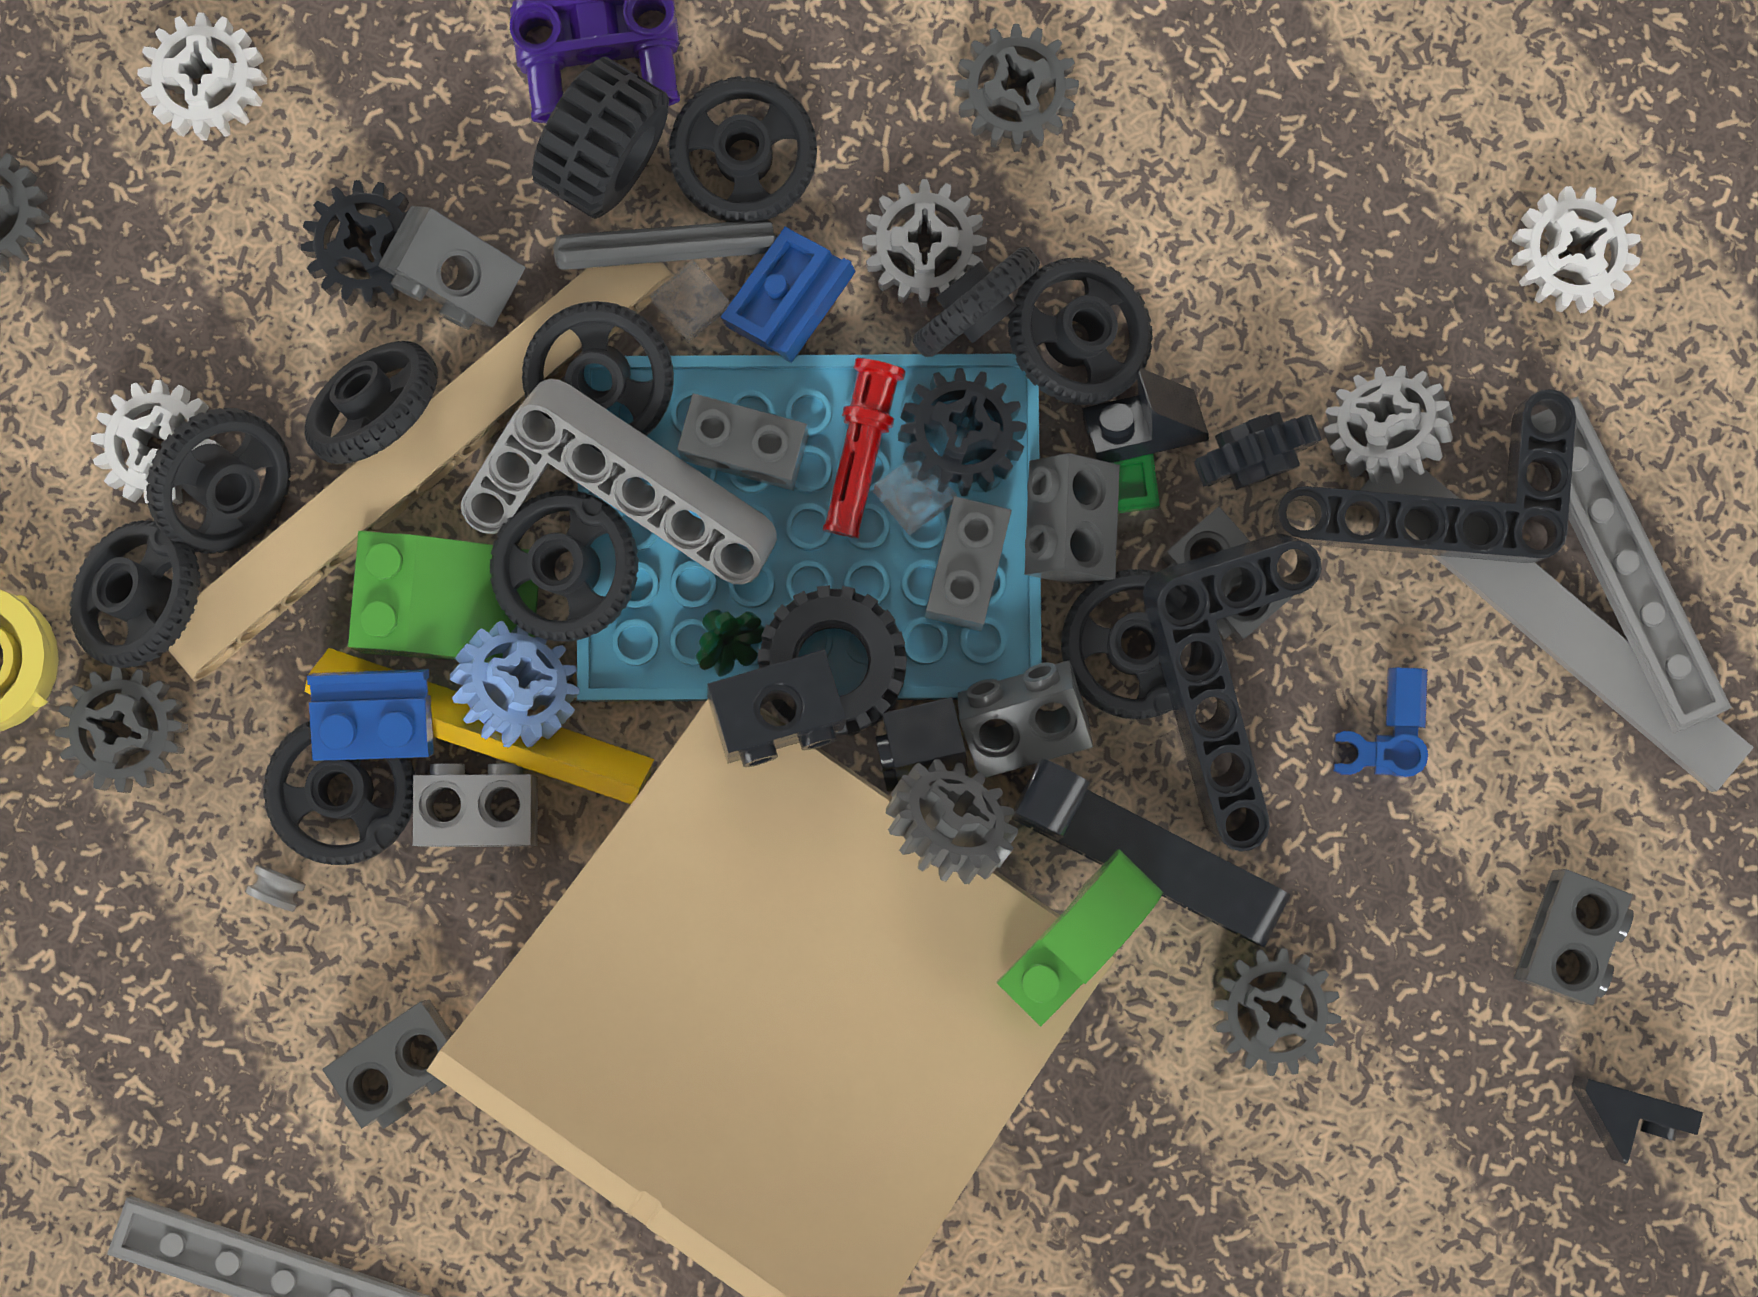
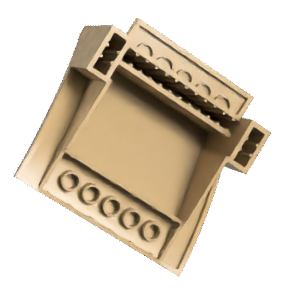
M707 699L601 846L492 987L440 1049L426 1071L621 1210L635 1217L652 1232L744 1297H897L1008 1119L1116 959V954L1086 984L1083 983L1040 1027L997 984V980L1059 918L1060 915L996 870L986 880L976 874L970 884H964L957 872H953L946 882L940 880L938 868L930 865L923 872L919 870L918 862L921 857L915 852L902 855L899 850L906 841L905 838L889 834L888 828L895 818L885 812L892 798L821 748L802 750L800 743L776 749L778 757L761 765L743 767L741 760L727 763L709 700ZM761 708V715L767 723L774 726L786 725Z

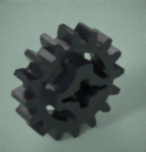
M360 180L354 181L352 194L345 196L337 186L332 188V196L335 202L327 206L325 203L316 201L313 206L321 215L319 221H304L303 228L314 237V240L301 244V251L307 257L317 258L306 267L308 272L314 279L326 276L323 279L321 288L330 296L342 288L341 299L350 306H353L359 294L363 295L365 302L370 308L377 306L378 294L385 292L392 301L398 300V291L391 285L394 275L378 265L408 212H405L409 201L401 192L388 200L389 190L381 182L375 185L372 194L367 193ZM371 209L384 213L374 218L361 214L359 210ZM340 222L336 238L330 242L332 232ZM356 226L365 235L369 236L372 247L370 251L375 259L374 262L359 249L360 243L358 238L360 237L355 229ZM356 269L369 273L371 278L355 279L345 276L341 272L344 271L347 274Z
M963 368L956 369L951 382H947L939 372L934 373L930 382L931 391L925 386L918 384L914 388L911 397L914 403H905L900 418L906 424L900 426L898 441L911 443L905 450L903 460L905 463L920 461L922 465L917 475V479L920 481L929 478L932 474L938 477V492L943 493L948 488L950 482L958 483V490L961 496H968L973 482H977L984 492L990 491L995 481L994 474L1006 480L1013 468L1010 461H1018L1023 452L1024 446L1017 440L1023 438L1027 429L1026 423L1012 421L1017 416L1021 405L1019 401L1004 403L1002 397L1007 388L1004 383L995 386L992 390L986 387L987 373L981 371L974 382L966 381ZM951 400H958L948 405L944 403ZM987 412L991 415L994 421L990 420ZM964 417H968L967 437L963 438L960 447H956L955 442L958 435L955 433L957 427H961ZM929 442L934 443L939 455L933 450ZM975 459L982 461L976 464L963 465Z
M1278 411L1270 415L1265 414L1253 418L1241 425L1217 434L1215 439L1219 448L1196 458L1193 462L1203 487H1209L1231 479L1235 490H1239L1267 481L1270 478L1299 467L1300 462L1296 453L1318 444L1319 441H1322L1312 414L1283 422Z

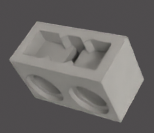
M513 763L488 764V775H465V764H430V775H413V846H538V777L531 774H523V767ZM453 789L460 797L461 809L453 820L442 822L435 815L434 801L442 791ZM512 789L519 797L520 807L515 817L509 821L501 822L493 815L491 803L499 791Z

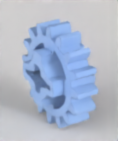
M503 621L497 622L489 633L483 628L478 630L469 641V644L466 643L457 654L455 659L460 664L450 674L451 681L463 685L452 697L453 702L458 704L467 703L470 707L469 712L463 718L465 723H472L479 719L484 724L481 737L484 739H488L495 731L502 733L504 747H510L519 736H521L527 748L533 747L542 736L547 740L550 739L562 727L561 724H564L575 711L570 703L577 697L580 688L573 684L567 683L576 673L577 669L575 665L561 664L559 659L566 651L563 645L550 649L545 645L547 639L537 636L535 638L528 635V632L521 629L518 625L510 633ZM503 653L502 659L494 657L489 663L484 662L491 655ZM540 705L546 706L544 711L527 716L529 709L536 711Z

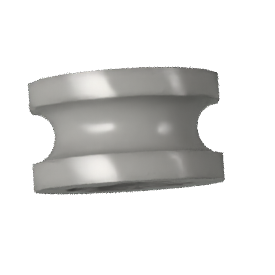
M256 865L254 872L257 874V881L253 885H248L245 893L278 908L294 912L297 904L294 903L293 897L298 891H303L306 884L273 869Z

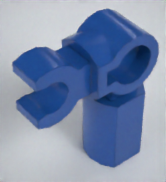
M1388 668L1386 726L1393 727V735H1376L1375 742H1368L1360 734L1353 731H1343L1335 734L1334 742L1351 743L1356 749L1357 756L1351 764H1333L1334 772L1340 775H1352L1360 772L1364 767H1374V774L1406 778L1412 777L1424 769L1428 760V750L1423 740L1418 738V728H1426L1427 669Z

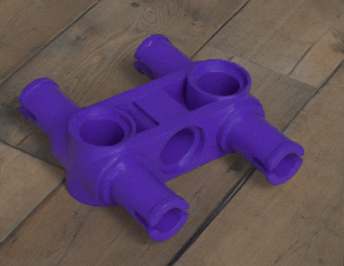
M515 0L512 2L509 30L514 41L517 66L522 73L527 74L532 108L531 119L533 122L547 123L555 106L562 97V69L592 64L602 57H608L613 61L638 58L642 79L667 93L669 106L680 101L673 54L677 52L680 45L674 0ZM650 10L659 11L665 15L663 22L652 29L643 28L637 24L639 17L644 12ZM546 26L552 29L550 38L543 43L530 44L525 41L527 33L532 28Z

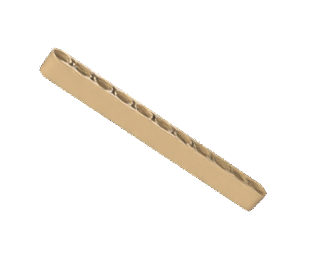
M663 262L585 269L435 395L417 422L404 435L386 449L354 463L197 596L198 602L194 606L195 611L194 614H191V620L186 625L187 628L181 632V637L175 640V644L170 646L168 651L193 681H198L211 674L357 551L358 531H381L509 423L514 413L526 399L522 383V367L526 350L535 333L550 317L569 306L592 301L619 304L638 314L667 290L674 281L675 275ZM615 326L610 332L609 338L621 328ZM569 329L560 335L551 346L545 360L544 381L548 379L560 380L564 377L571 362L582 352L580 339L572 330Z

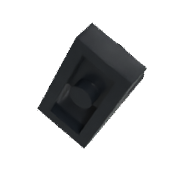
M1145 369L1137 370V396L1082 408L1085 429L1096 460L1114 463L1209 441V433L1194 389Z
M1574 1075L1571 1087L1612 1160L1624 1164L1628 1163L1640 1119H1642L1640 1131L1672 1141L1676 1140L1678 1130L1698 1135L1703 1116L1701 1111Z

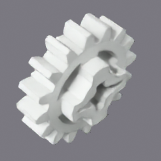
M198 13L195 26L190 27L181 16L176 17L175 27L177 31L169 35L166 31L158 28L155 33L162 43L158 49L144 47L142 53L152 62L151 67L138 69V76L146 84L152 85L141 92L142 98L149 106L157 105L153 111L156 118L163 125L172 120L171 127L182 137L188 133L191 126H193L194 133L200 140L207 141L210 127H217L227 137L230 135L228 123L230 120L235 118L247 125L250 120L243 110L247 104L261 106L263 102L253 90V86L267 84V77L264 73L254 68L264 61L263 57L256 47L249 48L252 40L243 29L233 33L232 24L223 16L216 22L214 27H212L211 21L205 13ZM217 45L231 51L237 63H231L228 58H219L220 53L217 51ZM208 67L212 74L203 75L204 69ZM201 78V84L197 86L193 79ZM169 90H174L177 94H185L188 109L173 102Z
M1567 186L1559 193L1558 202L1552 195L1547 193L1537 202L1539 211L1530 208L1521 218V221L1527 228L1519 229L1512 237V242L1524 247V250L1518 252L1511 259L1512 265L1526 266L1528 270L1519 281L1520 285L1527 286L1535 282L1540 287L1536 293L1535 301L1540 303L1549 295L1556 297L1555 306L1558 312H1563L1570 305L1571 301H1575L1580 313H1586L1593 307L1594 298L1602 306L1608 304L1615 298L1613 289L1622 291L1632 281L1624 271L1633 270L1640 263L1639 257L1628 253V249L1641 241L1639 234H1626L1624 227L1633 218L1631 213L1622 214L1617 217L1612 212L1617 202V199L1613 196L1603 204L1595 202L1596 188L1589 187L1580 199H1576L1572 186ZM1578 216H1582V217L1588 218V219L1592 220L1593 222L1579 219ZM1545 228L1546 232L1544 235L1549 241L1547 254L1542 257L1540 240ZM1590 240L1593 241L1583 254L1577 253L1573 256L1569 254L1562 259L1558 258L1567 250L1568 245L1575 246L1579 243L1583 245ZM1610 243L1611 247L1610 265H1608L1604 258L1606 244ZM1555 276L1573 279L1576 285L1566 283Z
M161 380L154 381L151 393H147L144 387L138 383L131 384L132 398L128 401L114 394L110 398L117 409L113 415L98 413L96 417L102 424L107 426L105 433L91 435V442L105 449V453L93 459L94 465L101 469H112L104 482L114 489L125 485L122 496L132 502H136L144 492L145 503L148 504L146 485L149 483L147 482V476L149 475V467H153L151 462L157 449H151L147 446L148 440L151 437L166 440L169 434L172 435L174 429L179 427L185 419L188 422L190 417L196 416L201 412L206 413L209 408L208 405L199 398L189 402L191 392L181 385H178L170 395L168 385ZM153 409L150 415L133 420L142 412ZM207 438L193 449L204 444H220ZM122 439L125 440L130 454L126 463L122 456ZM182 485L172 488V501L177 505L182 503Z

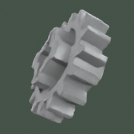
M928 179L921 180L919 193L911 194L909 188L902 183L898 185L899 200L893 202L884 195L879 198V207L883 216L868 214L866 226L876 234L862 237L863 250L876 252V254L866 260V268L868 272L880 270L884 272L878 281V286L882 291L894 284L899 287L898 302L904 303L910 293H916L919 296L921 307H927L930 294L938 293L940 295L963 276L966 270L969 271L980 261L983 263L978 256L972 254V252L986 250L987 238L973 235L974 232L982 227L983 218L981 215L967 217L966 213L970 207L971 199L966 195L953 202L950 200L951 185L947 183L944 184L938 194L930 193ZM914 210V216L902 227H892V230H890L898 218ZM935 210L948 216L957 227H947L935 215ZM922 222L927 223V234H930V241L932 243L930 253L927 255L926 265L922 264V253H919V246L917 244L918 236L921 234ZM889 256L892 259H902L914 271V277L899 270ZM956 257H959L956 264L949 271L935 277V270L946 259H956Z
M1400 365L1394 376L1386 377L1385 371L1381 366L1375 369V379L1367 382L1360 375L1353 377L1356 386L1353 392L1339 389L1336 392L1340 407L1334 406L1326 409L1330 425L1324 427V432L1337 465L1347 464L1351 477L1356 478L1367 470L1371 484H1378L1384 473H1391L1393 480L1397 484L1402 483L1403 471L1411 468L1418 475L1424 474L1422 460L1426 457L1440 461L1443 455L1439 443L1452 441L1453 436L1449 424L1454 422L1450 403L1446 401L1443 387L1440 383L1431 386L1426 372L1422 371L1413 379H1409L1406 366Z

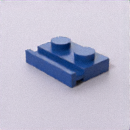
M784 227L720 318L730 330L770 352L772 350L777 352L785 360L792 363L856 271L851 261L832 255L831 251Z
M429 669L332 672L308 675L307 685H310L311 692L309 715L313 761L429 757L434 754L431 697L428 695L427 684Z

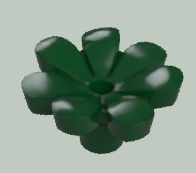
M718 609L708 612L702 621L703 626L708 632L701 636L699 640L701 649L696 654L700 668L707 670L714 666L717 675L722 677L733 670L736 659L743 666L751 665L758 657V653L752 648L751 644H757L763 640L761 636L765 627L761 625V619L749 611L736 618L729 612L723 613Z

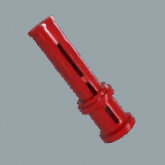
M856 358L853 368L858 372L851 404L845 406L842 413L844 417L843 422L848 424V429L836 473L826 522L822 529L828 533L859 539L860 537L859 531L869 488L872 483L882 433H888L889 428H892L895 419L890 415L897 382L904 380L906 373L901 367L865 358Z

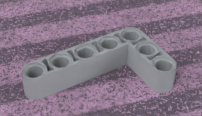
M556 379L540 382L517 409L467 489L461 502L462 515L471 527L482 533H498L502 524H506L508 522L507 519L512 518L521 507V504L528 499L550 464L721 579L732 584L742 585L752 582L759 575L777 541L776 529L765 515L571 385ZM542 412L547 413L552 420L545 417ZM591 445L596 446L602 453L596 451ZM640 478L647 480L652 486L645 484ZM689 511L696 513L701 519L693 516ZM738 544L746 546L750 551L741 548Z

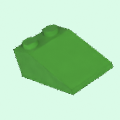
M358 531L348 647L362 654L456 660L455 658L466 643L469 644L471 638L481 628L489 633L497 622L503 621L511 633L517 625L510 620L505 611L500 607L490 580L492 578L490 574V559H492L491 550L493 545L421 535ZM521 548V550H523L526 553H528L530 550ZM532 580L523 583L517 589V592L523 602L537 614L539 587ZM503 653L491 655L484 662L489 663L494 657L502 659Z

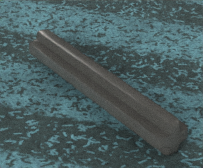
M768 220L723 222L559 235L553 244V253L557 267L562 270L766 254L776 240L773 225Z

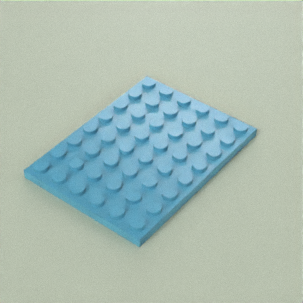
M922 354L797 355L792 363L785 360L782 355L671 356L674 372L671 400L663 418L647 437L681 459L677 448L693 393L806 423L809 437L794 491L686 462L765 515L773 523L777 533L776 544L759 575L752 582L741 585L732 584L721 579L610 505L622 516L635 539L638 551L637 557L639 559V569L636 576L638 578L635 589L631 593L632 597L626 608L621 611L620 616L599 633L577 640V687L580 688L577 701H707V683L759 669L758 657L749 666L741 665L736 659L733 670L722 677L717 675L714 666L707 670L700 668L696 654L701 649L699 645L701 636L708 632L702 624L703 618L708 612L718 609L723 613L729 612L735 618L746 611L753 612L761 619V625L765 627L766 624L770 625L774 619L773 613L782 604L786 606L792 602L794 595L805 591L806 594L817 591V586L830 585V589H842V586L855 588V592L863 596L869 594L878 600L879 606L885 611L888 609L894 617L897 628L902 632L907 656L905 680L898 700H942L951 697L953 700H958V692L967 690L976 682L985 679L1003 680L1024 674L1030 667L1041 664V578L1024 575L1029 461L1039 459V386L1033 385L1025 376L1027 374L1020 369L1015 360L1017 358L1015 354H935L933 357H925ZM625 356L630 366V379L640 382L653 379L652 367L648 356ZM856 358H865L901 367L906 373L904 380L897 382L890 415L895 419L892 428H889L888 433H882L872 483L869 488L859 531L860 537L859 539L828 533L822 529L826 522L836 473L848 429V424L843 422L844 417L842 413L843 408L850 405L858 374L853 368ZM596 363L585 366L584 378L592 389L597 391L611 389L612 376L606 367ZM957 368H963L966 381L971 382L975 381L981 371L987 373L985 386L991 390L995 386L1004 383L1007 386L1002 397L1004 403L1019 401L1021 405L1017 416L1012 421L1024 422L1027 426L1023 438L1017 440L1024 446L1023 452L1018 461H1010L1013 468L1009 477L1004 480L994 474L995 481L991 490L984 492L977 482H973L968 496H961L958 490V483L952 482L949 483L948 488L943 493L938 492L937 483L939 478L933 474L923 481L917 479L922 464L920 461L905 463L903 456L906 448L911 443L898 441L900 426L906 424L900 416L905 403H914L911 398L914 388L920 384L931 391L930 382L933 374L937 372L947 382H951ZM951 400L944 403L948 405L958 400ZM616 401L607 408L608 411L627 424L633 421V416L625 405ZM987 412L990 420L994 421L991 415ZM964 417L961 427H957L955 433L958 435L955 442L956 447H960L963 438L967 437L968 417ZM929 442L933 450L939 455L934 443ZM975 459L963 465L976 464L982 461ZM640 478L645 484L652 486L647 480ZM578 483V491L601 499ZM954 496L1012 510L982 631L925 618ZM689 511L693 516L701 519L696 513ZM608 533L599 536L591 544L601 564L599 580L592 590L604 597L612 585L616 567L615 551ZM738 544L741 548L750 551L746 546ZM836 628L824 629L811 635L802 645L798 657L825 650L839 696L846 695L856 689L863 681L868 668V656L862 642L851 632ZM762 642L751 644L757 653L758 649L761 648Z

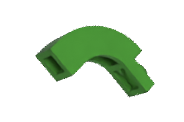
M1120 849L1077 891L1079 892L1077 897L1068 908L997 980V984L1040 1027L1083 983L1086 984L1116 953L1152 911L1163 894L1162 890Z

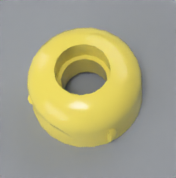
M0 590V645L3 649V664L0 670V731H4L21 724L37 712L40 707L48 703L47 698L50 696L57 679L59 656L57 640L50 624L41 612L30 604L25 596H16Z

